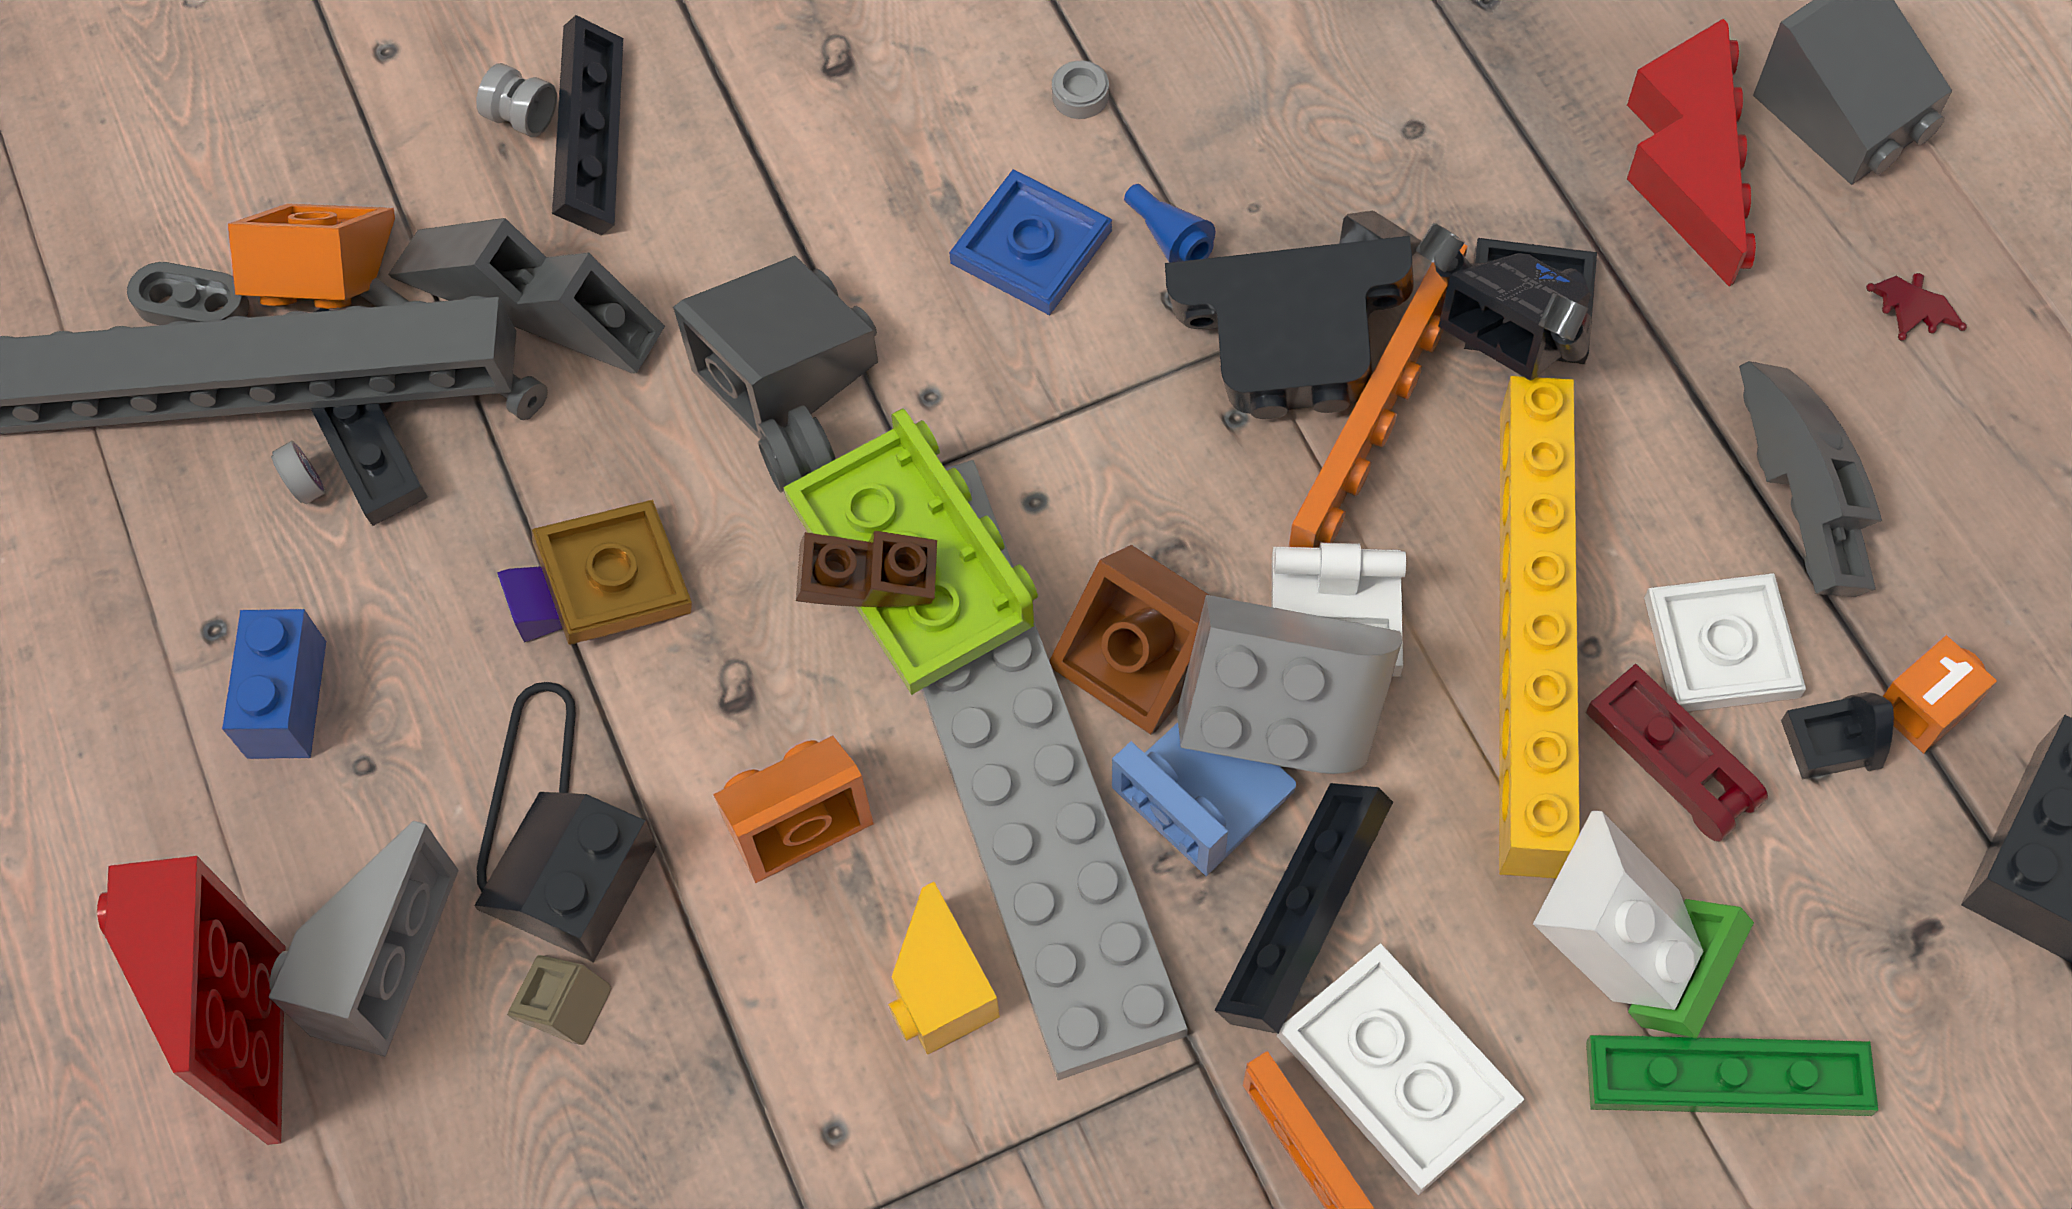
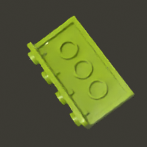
M902 408L891 414L892 430L783 488L787 501L808 533L869 542L874 531L937 540L935 599L932 604L900 607H856L905 686L913 695L1034 627L1033 600L1038 598V593L1032 579L1023 566L1018 564L1011 567L1001 551L1005 549L1004 542L993 521L987 515L979 519L968 502L972 501V496L959 471L954 467L946 471L936 456L940 454V449L928 425L923 420L914 423L906 410Z

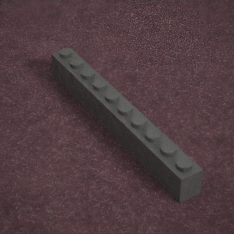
M470 296L463 300L428 303L410 301L403 305L369 308L351 306L344 310L310 313L292 311L285 315L251 318L233 316L226 320L192 323L174 321L167 325L133 328L115 326L109 330L74 333L57 331L50 335L27 337L0 336V434L512 392L517 331L499 297Z

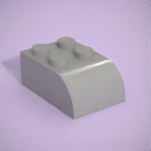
M1206 595L1177 710L1180 747L1327 774L1348 773L1364 767L1370 756L1402 644L1400 631Z

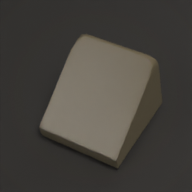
M537 955L507 1015L516 1021L570 1043L583 1045L608 998L611 986L582 964Z

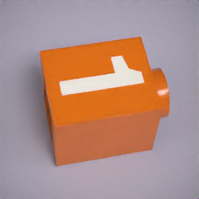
M1946 635L1895 679L1883 697L1890 701L1893 706L1894 727L1924 754L1978 706L1997 680L1986 671L1984 664L1974 653L1959 647Z

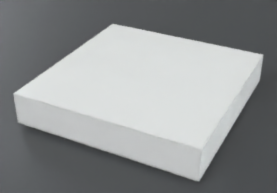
M1774 573L1648 588L1644 599L1667 692L1687 712L1801 698L1806 687Z

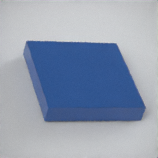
M1012 169L949 252L950 264L1050 316L1112 232V219Z

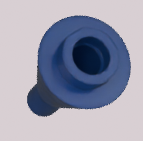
M1134 184L1126 191L1124 201L1145 219L1147 227L1169 263L1206 259L1210 256L1216 234L1212 222L1166 202H1160L1141 184Z

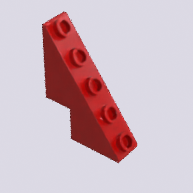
M1721 19L1637 70L1627 106L1654 135L1637 145L1627 180L1730 287L1734 284L1740 269L1752 268L1755 259L1756 241L1754 233H1746L1745 219L1748 218L1751 207V186L1749 183H1742L1741 170L1745 166L1747 156V139L1745 134H1738L1737 122L1740 120L1743 107L1742 88L1734 87L1733 75H1735L1738 66L1739 45L1737 40H1730L1728 23Z

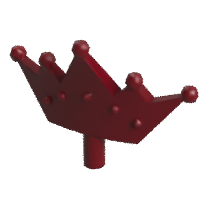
M1921 273L1914 274L1911 283L1896 275L1877 284L1869 283L1866 285L1868 292H1873L1883 298L1882 312L1884 314H1888L1891 312V309H1895L1899 328L1898 339L1900 341L1906 340L1907 333L1922 321L1928 326V332L1931 334L1937 331V326L1940 322L1956 327L1960 331L1967 329V324L1962 322L1945 296L1922 289L1924 275Z

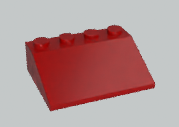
M198 856L108 866L107 892L100 894L97 904L99 927L105 935L173 1073L267 1145L281 1144L284 1011L269 998V995L271 993L270 975L278 956L283 951H286V946Z

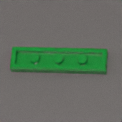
M1590 1035L1586 1041L1590 1110L1873 1116L1878 1111L1870 1041Z

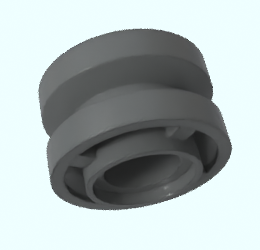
M804 405L788 411L787 426L782 427L772 418L757 424L761 439L758 441V446L768 472L780 493L784 492L783 487L836 459L820 422L816 417L811 416Z

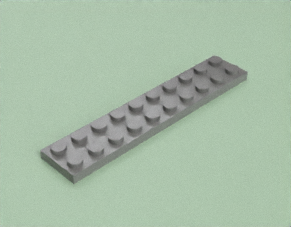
M974 460L945 468L947 471L954 467L959 471L972 496V501L968 502L979 519L987 515L993 521L1002 537ZM1004 542L1005 549L1001 552L1011 567H1014ZM1035 625L921 690L1057 1080H1061L1187 1037V1026Z

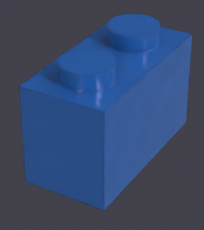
M305 609L240 610L222 730L247 759L311 758L327 641Z

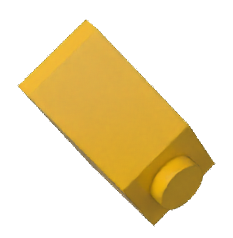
M932 882L922 887L891 976L898 999L889 1003L888 1006L904 1039L908 1041L918 1036L928 1055L994 1021L1000 1015L997 997L936 883Z

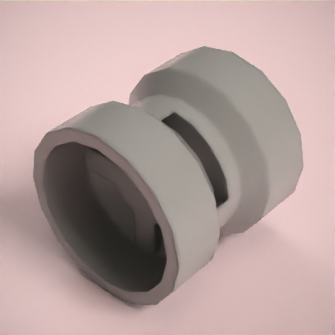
M503 63L495 64L487 71L480 83L476 98L477 110L481 116L496 123L511 122L513 129L529 137H538L545 131L552 120L557 104V92L554 85L537 77L524 79L520 71Z

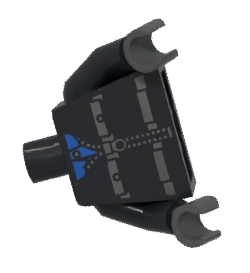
M1436 223L1431 225L1416 251L1435 264L1436 272L1448 285L1438 325L1439 328L1530 381L1538 377L1561 356L1568 361H1578L1586 355L1589 349L1592 319L1587 313L1591 294L1587 288L1586 280L1581 273L1571 268L1559 272L1538 259L1522 253L1487 263H1469L1460 252L1465 242L1446 228Z

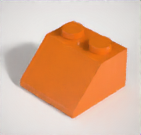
M284 204L228 223L235 295L260 296V304L267 306L293 304L297 302V298L314 299V306L317 308H341L351 305V298L368 291L372 280L377 277L395 220L394 208Z
M833 735L820 742L810 740L800 743L790 749L782 761L761 771L752 769L739 773L725 784L723 790L713 794L721 816L755 883L874 824L862 775L854 761Z

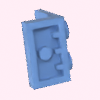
M1178 723L1145 753L1130 741L1112 758V788L1205 876L1212 872L1295 792L1296 781L1278 765L1181 748Z

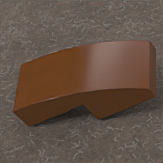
M874 531L869 542L805 532L799 548L796 601L851 607H900L932 604L935 599L937 540Z

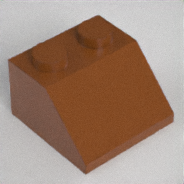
M1133 545L1127 546L1099 560L1049 660L1050 665L1054 671L1151 735L1158 730L1180 701L1205 597L1209 594Z

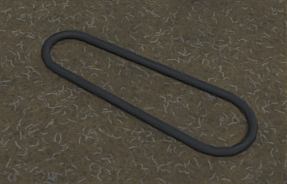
M552 682L535 683L524 689L514 703L476 867L477 885L481 892L487 884L486 868L521 712L525 702L538 692L549 691L556 693L562 697L566 704L559 793L569 792L576 710L575 701L571 693L560 684Z

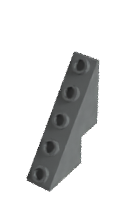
M506 218L419 229L388 274L392 279L448 301L463 300L470 296L499 297L514 327L630 373L638 372L665 328V325L589 252L546 257Z

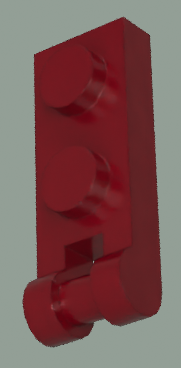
M1634 664L1589 703L1585 713L1692 815L1696 826L1709 839L1716 842L1722 841L1736 828L1735 819L1743 812H1754L1768 800L1767 790L1760 780L1637 664ZM1712 777L1725 790L1718 799L1703 786Z

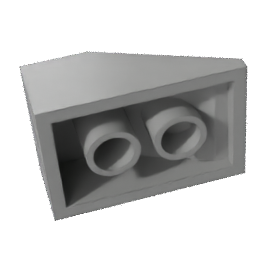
M412 821L296 931L289 950L283 951L276 959L270 975L271 993L269 998L310 1037L386 1056L459 871L426 824Z

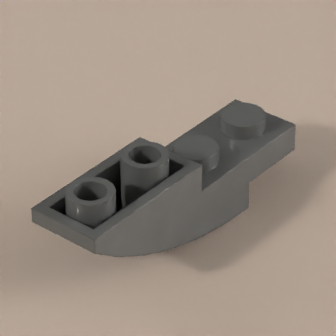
M1751 361L1740 365L1739 368L1744 385V403L1751 414L1758 444V462L1764 471L1766 482L1790 485L1792 493L1791 508L1799 523L1806 552L1805 567L1810 579L1813 581L1815 594L1857 597L1876 590L1861 529L1881 522L1882 518L1873 488L1861 459L1844 428L1813 389L1790 369Z

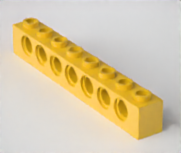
M1510 376L1500 411L1499 875L1556 879L1580 834L1574 379L1536 377L1530 381L1523 376Z

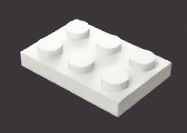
M1381 943L1285 1022L1279 1034H1277L1279 1040L1418 1196L1516 1111L1525 1100Z

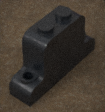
M1410 236L1165 263L1166 288L1176 318L1191 329L1218 328L1221 374L1228 399L1235 409L1251 414L1258 419L1279 418L1286 415L1288 410L1312 407L1317 412L1334 413L1347 409L1351 403L1358 402L1373 374L1368 325L1369 315L1375 310L1391 309L1401 305L1410 297L1414 289Z

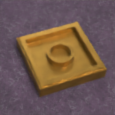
M653 499L532 529V542L568 645L691 613L692 601Z

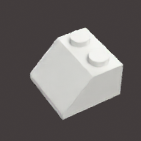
M1591 811L1533 925L1613 1002L1675 1010L1703 953L1680 891L1602 811Z

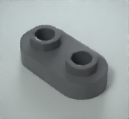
M155 262L140 268L131 277L127 286L129 301L139 316L151 324L167 325L174 321L192 323L226 320L233 316L247 317L249 312L248 297L245 295H235L233 276L223 272L169 262ZM171 296L166 302L159 303L161 299Z

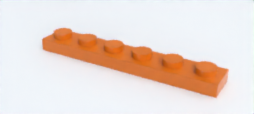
M1465 244L1460 249L1464 257H1466L1468 248ZM1433 262L1295 517L1291 527L1289 547L1319 548L1321 542H1334L1346 514V511L1339 509L1347 493L1357 496L1361 491L1372 462L1366 460V457L1373 444L1383 447L1389 438L1397 418V413L1391 411L1398 396L1406 400L1411 396L1422 370V366L1416 362L1423 349L1431 353L1435 350L1444 331L1438 325L1448 285L1436 272Z

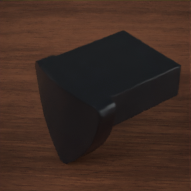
M1864 692L1847 696L1841 700L1787 710L1781 719V723L1802 780L1865 767L1867 771L1882 769L1888 757L1893 737L1894 711L1891 702L1876 693Z

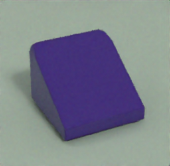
M541 566L510 568L497 572L513 621L524 643L563 629Z

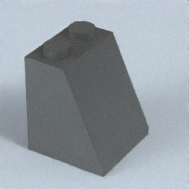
M1812 0L1781 21L1753 96L1848 183L1853 185L1871 171L1875 174L1884 172L1897 160L1903 148L1913 141L1921 145L1929 140L1944 123L1945 118L1941 113L1952 93V89L1894 0Z
M796 256L685 298L673 306L692 372L759 439L757 424L772 418L782 427L787 426L788 411L802 405L812 414L878 363L874 338L877 335V329L871 318L860 307L854 306L850 308L838 297L836 287L820 269L811 271Z

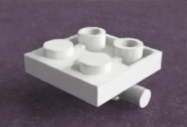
M1320 543V548L1273 547L1271 607L1400 631L1402 636L1401 577H1405L1406 552L1401 550L1361 549L1360 544ZM1403 641L1392 675L1395 677L1401 676L1403 668Z

